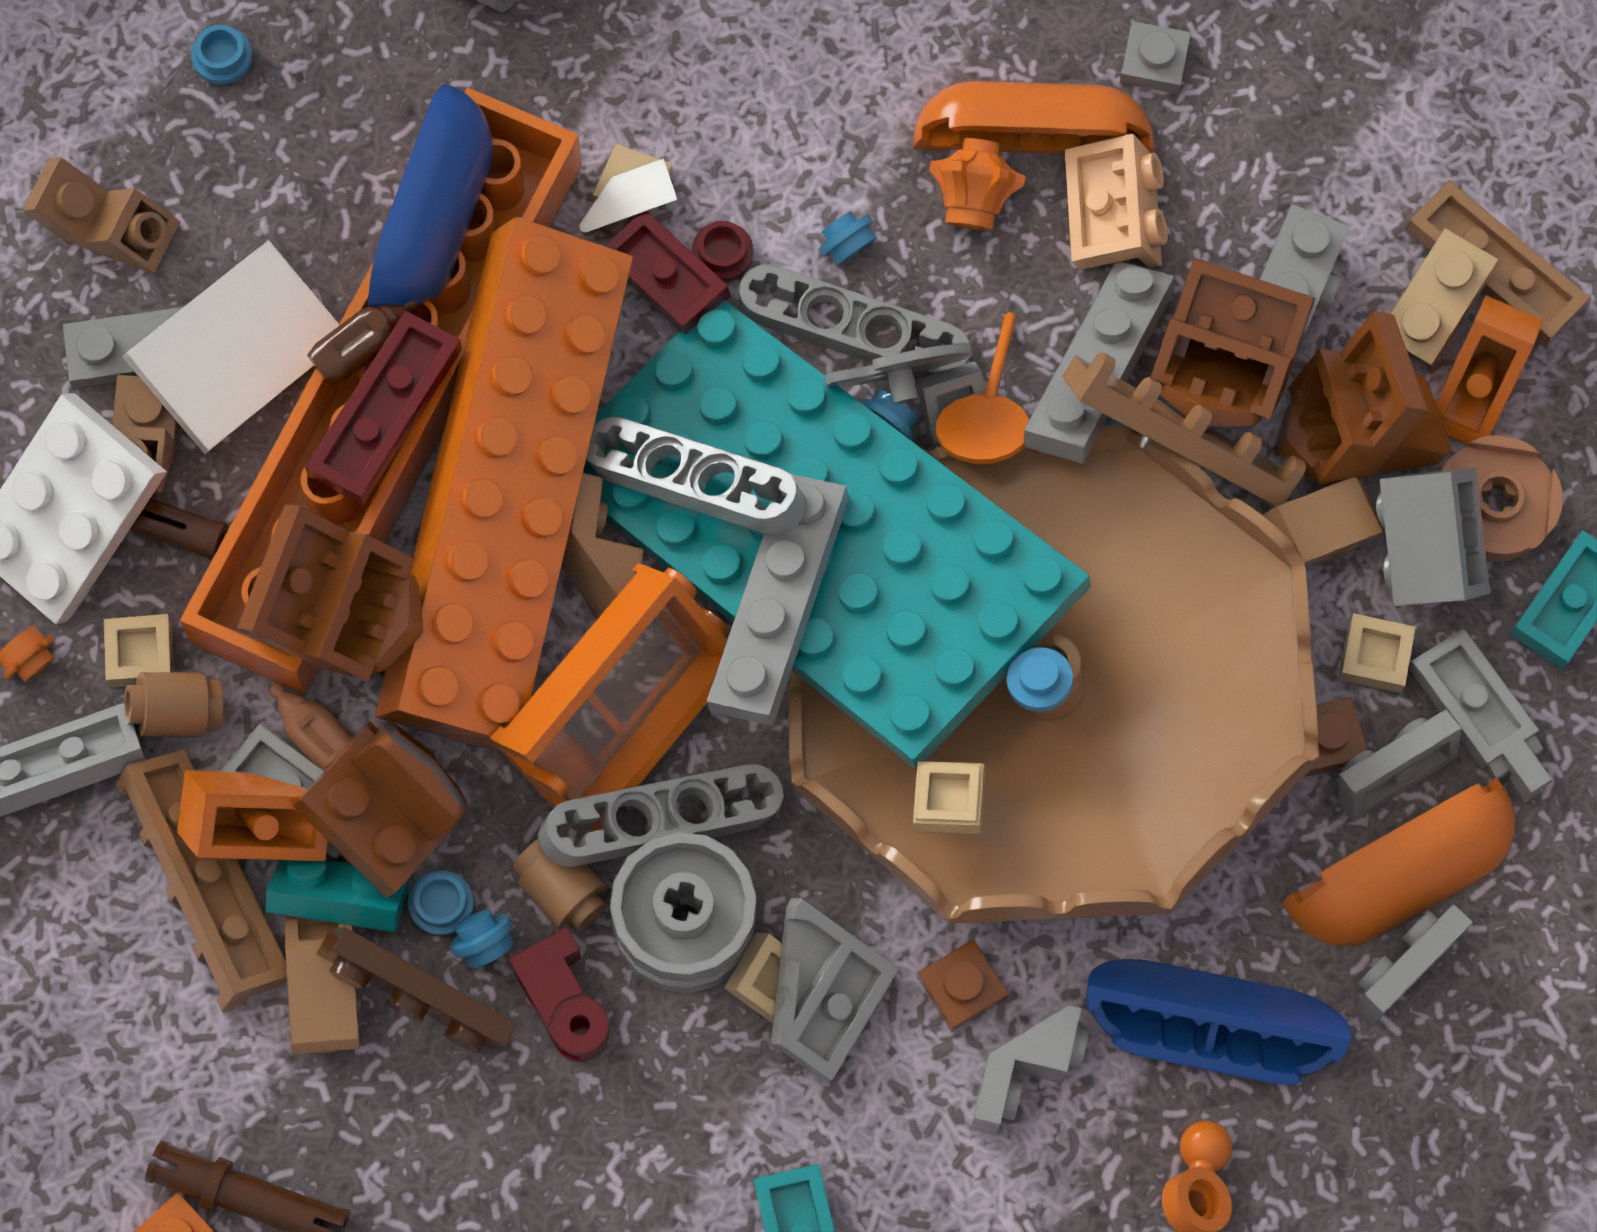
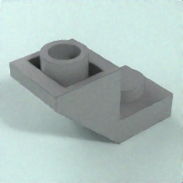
M1067 1005L989 1053L971 1124L972 1130L997 1135L1002 1118L1015 1120L1023 1082L1011 1079L1012 1072L1062 1084L1069 1067L1081 1068L1089 1030L1077 1027L1081 1013L1080 1007Z

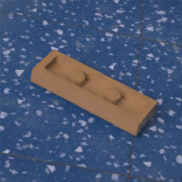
M1450 180L1409 220L1405 229L1429 251H1431L1444 228L1496 257L1499 260V264L1480 293L1484 297L1487 295L1542 319L1543 322L1536 341L1545 348L1584 309L1590 299L1586 293Z

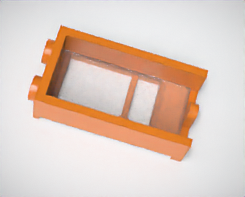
M637 563L632 569L635 576L562 660L505 729L499 727L489 738L553 808L568 800L639 786L706 705L728 640L727 638L730 634V629L719 617L706 609H702L693 599L697 594L696 588L676 570L667 568L663 573ZM599 819L591 828L586 829L591 832L600 830Z

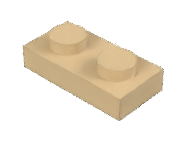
M1444 228L1391 312V315L1395 316L1407 353L1433 368L1499 264V260L1496 257Z

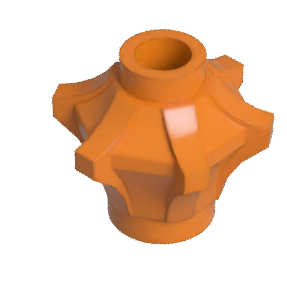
M964 138L962 150H957L946 159L930 161L929 173L939 184L943 196V205L947 209L945 224L974 230L993 231L995 216H999L1007 199L1024 186L1026 176L1011 169L1004 158L999 156V143L983 139Z

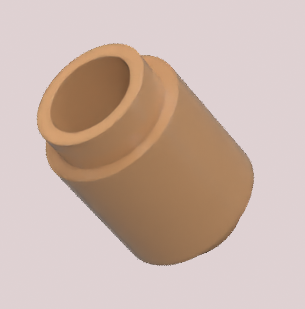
M140 672L137 676L136 684L127 685L125 688V721L127 724H135L136 731L140 737H202L206 730H219L221 727L224 705L222 685L219 679H206L203 672Z
M539 838L530 844L513 864V870L520 876L518 885L559 930L574 926L577 931H581L591 925L607 907V903L602 898L607 893L609 887L589 864L563 867L553 863L544 855L539 845Z

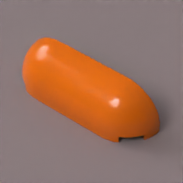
M964 81L939 91L927 102L920 112L913 136V149L962 150L964 138H975L999 143V152L1065 154V149L1129 134H1134L1150 153H1155L1152 126L1144 110L1132 97L1118 89L1103 85Z
M1499 778L1493 779L1483 788L1479 783L1475 784L1319 873L1322 877L1321 880L1300 892L1297 891L1290 894L1282 902V905L1299 928L1311 937L1324 943L1337 946H1355L1377 939L1487 876L1504 861L1511 849L1516 828L1515 812L1511 798Z

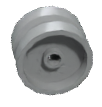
M677 832L649 840L627 857L613 883L610 912L620 956L638 978L662 991L691 994L718 986L733 974L754 937L756 894L749 870L732 849L707 835ZM680 909H689L693 912H688L686 921L673 918L674 913Z

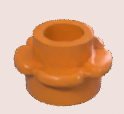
M35 625L28 627L17 635L0 651V665L6 671L2 677L5 680H10L18 674L25 683L32 680L55 659L48 651L55 641L54 637L50 635L45 638Z

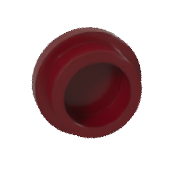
M716 221L705 226L697 233L693 240L692 253L722 281L726 282L739 278L749 269L753 259V244L748 233L740 226L729 221Z

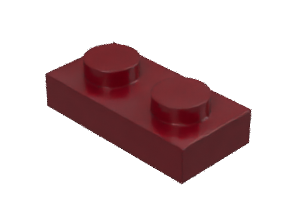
M647 211L639 213L604 245L605 247L633 256L627 283L685 335L698 324L700 318L705 313L714 310L724 300L727 301L731 297L728 285Z

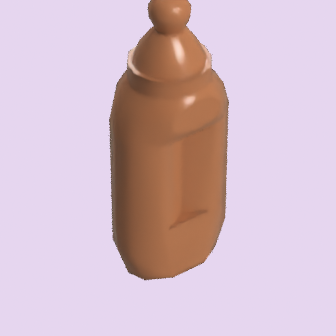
M276 683L272 685L269 693L270 696L278 699L279 717L284 721V731L288 740L305 758L325 771L327 769L325 766L354 736L326 706L316 701L307 700L303 695L285 692L282 684Z

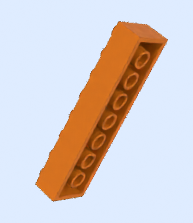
M517 216L491 233L413 558L415 560L410 570L417 578L419 584L423 634L386 669L375 718L497 751L499 749L489 738L499 727L505 729L530 700L633 256Z

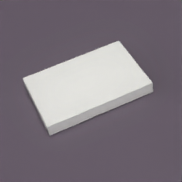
M268 240L126 352L123 359L200 450L206 454L310 370L314 365L309 360L307 354L315 343L336 329L339 323Z

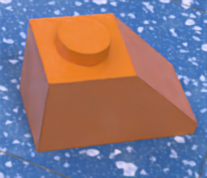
M1485 295L1436 401L1447 436L1468 445L1473 440L1491 435L1535 344L1543 322L1542 319Z
M185 770L177 834L197 858L325 861L328 840L293 806L308 788L247 772Z

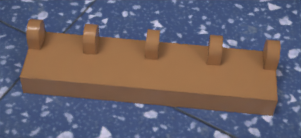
M1104 352L1097 354L1091 363L1075 355L1062 375V378L1082 403L1275 506L1285 503L1305 473L1306 463L1295 456L1288 457L1281 467L1278 468L1274 462L1259 455L1258 452L1262 445V439L1251 432H1245L1235 442L1213 429H1207L1212 419V412L1201 405L1194 406L1186 418H1184L1173 408L1157 400L1162 386L1152 378L1146 377L1135 388L1111 375L1116 361Z
M181 749L127 765L115 785L122 797L129 796L143 826L139 836L144 846L149 847L152 845L170 883L166 889L167 896L172 904L179 902L197 941L192 949L198 961L206 960L221 992L217 1002L221 1011L225 1013L244 1004L251 996L285 984L287 982L286 961L238 860L230 858H197L177 834L185 770H194L185 749Z

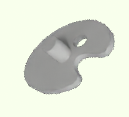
M968 343L933 346L872 360L873 365L826 374L824 379L826 387L835 385L847 387L889 380L893 403L901 404L918 399L913 374L964 360L972 356L973 353L971 344Z

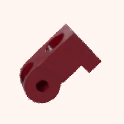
M565 927L509 958L513 974L555 1048L562 1056L572 1061L585 1062L596 1058L604 1051L609 1041V1021L602 1006L597 1001L584 995L569 968L570 965L581 960L580 948L568 927Z

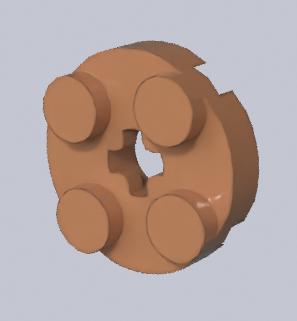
M1491 435L1469 442L1467 447L1458 450L1452 455L1441 469L1443 471L1476 467L1486 561L1492 562L1513 561L1533 554L1555 528L1563 506L1562 486L1555 470L1553 469L1550 473L1547 465L1538 458L1540 452L1530 444L1508 436ZM1497 485L1503 487V497L1513 499L1514 506L1504 507L1502 512L1491 510L1489 504L1483 502L1481 495L1488 494L1492 486Z

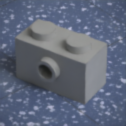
M1291 204L1260 279L1316 298L1297 351L1298 354L1315 310L1319 309L1328 313L1342 278L1332 275L1331 271L1350 226Z
M1476 467L1404 474L1379 479L1381 491L1377 497L1376 511L1381 526L1385 528L1388 551L1384 560L1383 573L1385 583L1388 589L1392 591L1394 606L1465 601L1490 594Z

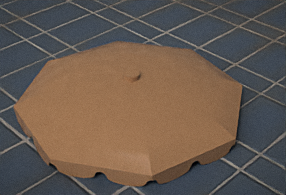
M1102 426L1098 438L1084 464L1025 447L1013 457L994 464H972L960 461L946 453L942 447H936L930 452L924 450L1090 576L1091 588L1033 647L1055 650L1067 659L1073 674L1071 693L1055 709L1047 712H1034L1021 707L1013 700L1008 690L1006 676L925 761L984 764L985 786L981 834L915 832L913 814L917 770H914L791 671L788 731L789 760L793 788L949 924L1171 914L1319 761L1316 693L1311 658L1310 616L1304 559L1297 553L1292 541L1267 518L1237 498L1229 500L1223 497L1215 488L1212 479L1193 461L1144 435L1133 433L1127 427Z

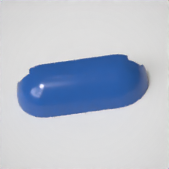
M443 84L437 90L423 120L377 247L369 284V307H378L383 304L404 306L411 301H415L418 306L432 296L436 299L445 289L453 272L493 158V140L486 116L470 96L453 86Z
M1120 959L1105 962L1094 968L1088 978L1087 1007L1089 1012H1092L1102 1029L1113 1037L1112 1043L1117 1048L1137 1056L1273 1084L1290 1085L1301 1083L1302 1076L1315 1073L1333 1061L1337 1064L1345 1055L1351 1042L1350 1027L1341 1014L1331 1006L1310 995L1287 988L1141 959Z

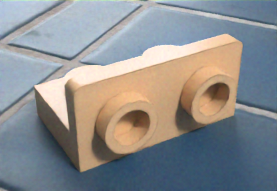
M1134 134L1065 149L1072 262L1080 270L1139 258L1149 269L1162 266L1161 245L1167 244L1168 231L1164 215L1158 208L1157 189L1163 187L1164 176L1157 154L1154 152L1150 153Z

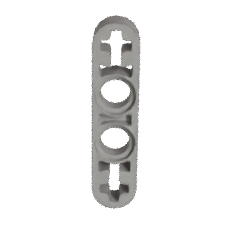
M767 264L756 266L746 272L740 283L739 303L741 310L745 316L756 324L871 363L876 358L907 352L912 330L920 332L918 345L925 348L940 346L941 342L969 344L968 337L963 331L952 324L779 266ZM766 284H773L777 286V297L794 303L795 292L803 293L798 304L797 318L789 317L790 303L771 299L767 307L758 305L757 294L752 290L763 291ZM822 302L832 303L842 312L843 318L833 328H818L808 319L807 313L810 308ZM888 322L896 326L900 331L901 338L893 347L877 348L866 337L865 333L868 328L874 323ZM915 346V350L922 349L921 347ZM969 357L946 366L913 374V376L919 379L967 364Z
M610 417L594 424L586 459L597 475L605 481L764 534L778 535L786 533L796 527L804 516L806 510L805 497L791 474L780 468L624 418ZM623 442L628 451L635 456L633 462L628 454L617 450H611L607 456H605L604 452L608 448L618 449ZM669 455L681 457L680 466L675 473L665 478L652 477L653 468L660 459ZM723 472L734 474L733 484L726 492L716 496L705 494L706 484L713 476ZM752 488L758 497L776 501L782 493L785 499L781 504L771 502L765 510L759 499L751 494Z
M746 764L568 800L558 804L541 823L538 832L539 845L544 855L553 863L563 867H576L631 855L649 840L677 832L707 835L710 838L752 830L764 825L781 807L784 797L783 787L777 775L769 768L759 764ZM746 784L750 793L756 794L761 792L764 800L756 809L751 800L733 802L726 810L724 807V800L737 796ZM682 794H692L699 797L707 808L708 816L706 822L692 824L685 821L677 810V797ZM623 806H632L639 809L647 819V833L642 836H631L623 832L616 821L617 809ZM599 819L600 830L587 833L577 844V847H574L571 838H560L557 833L566 821H568L572 830L591 828Z

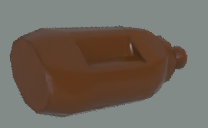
M411 301L404 306L383 304L378 307L370 306L360 310L315 343L307 354L309 360L329 385L344 381L376 357L404 311L416 309L417 303Z

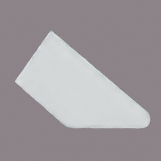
M664 159L612 177L579 225L582 232H589L676 201L677 197Z

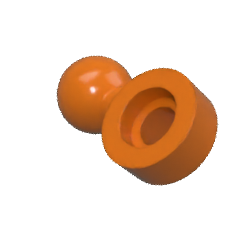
M1208 1120L1198 1121L1186 1128L1179 1143L1181 1158L1189 1169L1170 1178L1162 1192V1207L1165 1217L1176 1232H1217L1227 1225L1232 1213L1230 1193L1223 1180L1215 1173L1224 1168L1231 1158L1233 1150L1231 1137L1227 1130L1216 1122Z

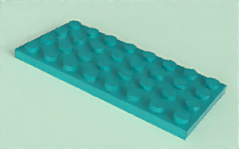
M724 300L714 310L705 313L700 318L698 324L686 335L680 331L597 412L594 424L610 417L624 418L780 468L789 474L846 485L850 498L792 671L914 770H917V762L926 761L1007 676L1011 662L1020 653L1032 649L1091 588L1090 576L838 385L826 387L824 374ZM623 442L618 449L608 448L604 452L605 456H607L611 450H617L628 454L633 462L635 456L628 451ZM669 455L660 459L653 468L652 477L665 478L675 473L680 466L681 457ZM586 459L583 473L599 477ZM723 472L713 476L706 484L705 494L716 496L726 492L733 484L734 474ZM603 479L600 501L607 503L606 522L636 546L644 549L643 551L662 567L674 569L682 574L696 588L698 596L734 623L764 533ZM752 488L751 494L759 499L765 510L771 502H775L758 497Z

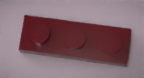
M405 310L306 464L307 475L353 501L364 505L462 350L461 340Z

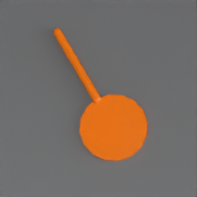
M1008 312L1004 316L985 394H972L955 400L942 410L936 421L937 441L946 453L957 460L972 464H994L1013 457L1024 448V429L1029 422V417L1021 406L1009 398L997 396L1016 322V315L1012 312Z

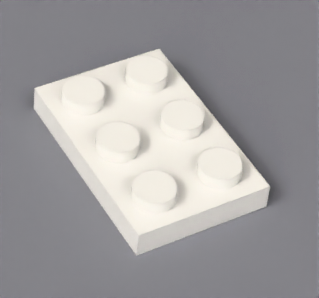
M75 393L60 395L0 489V577L54 624L66 623L74 615L167 473L165 469Z

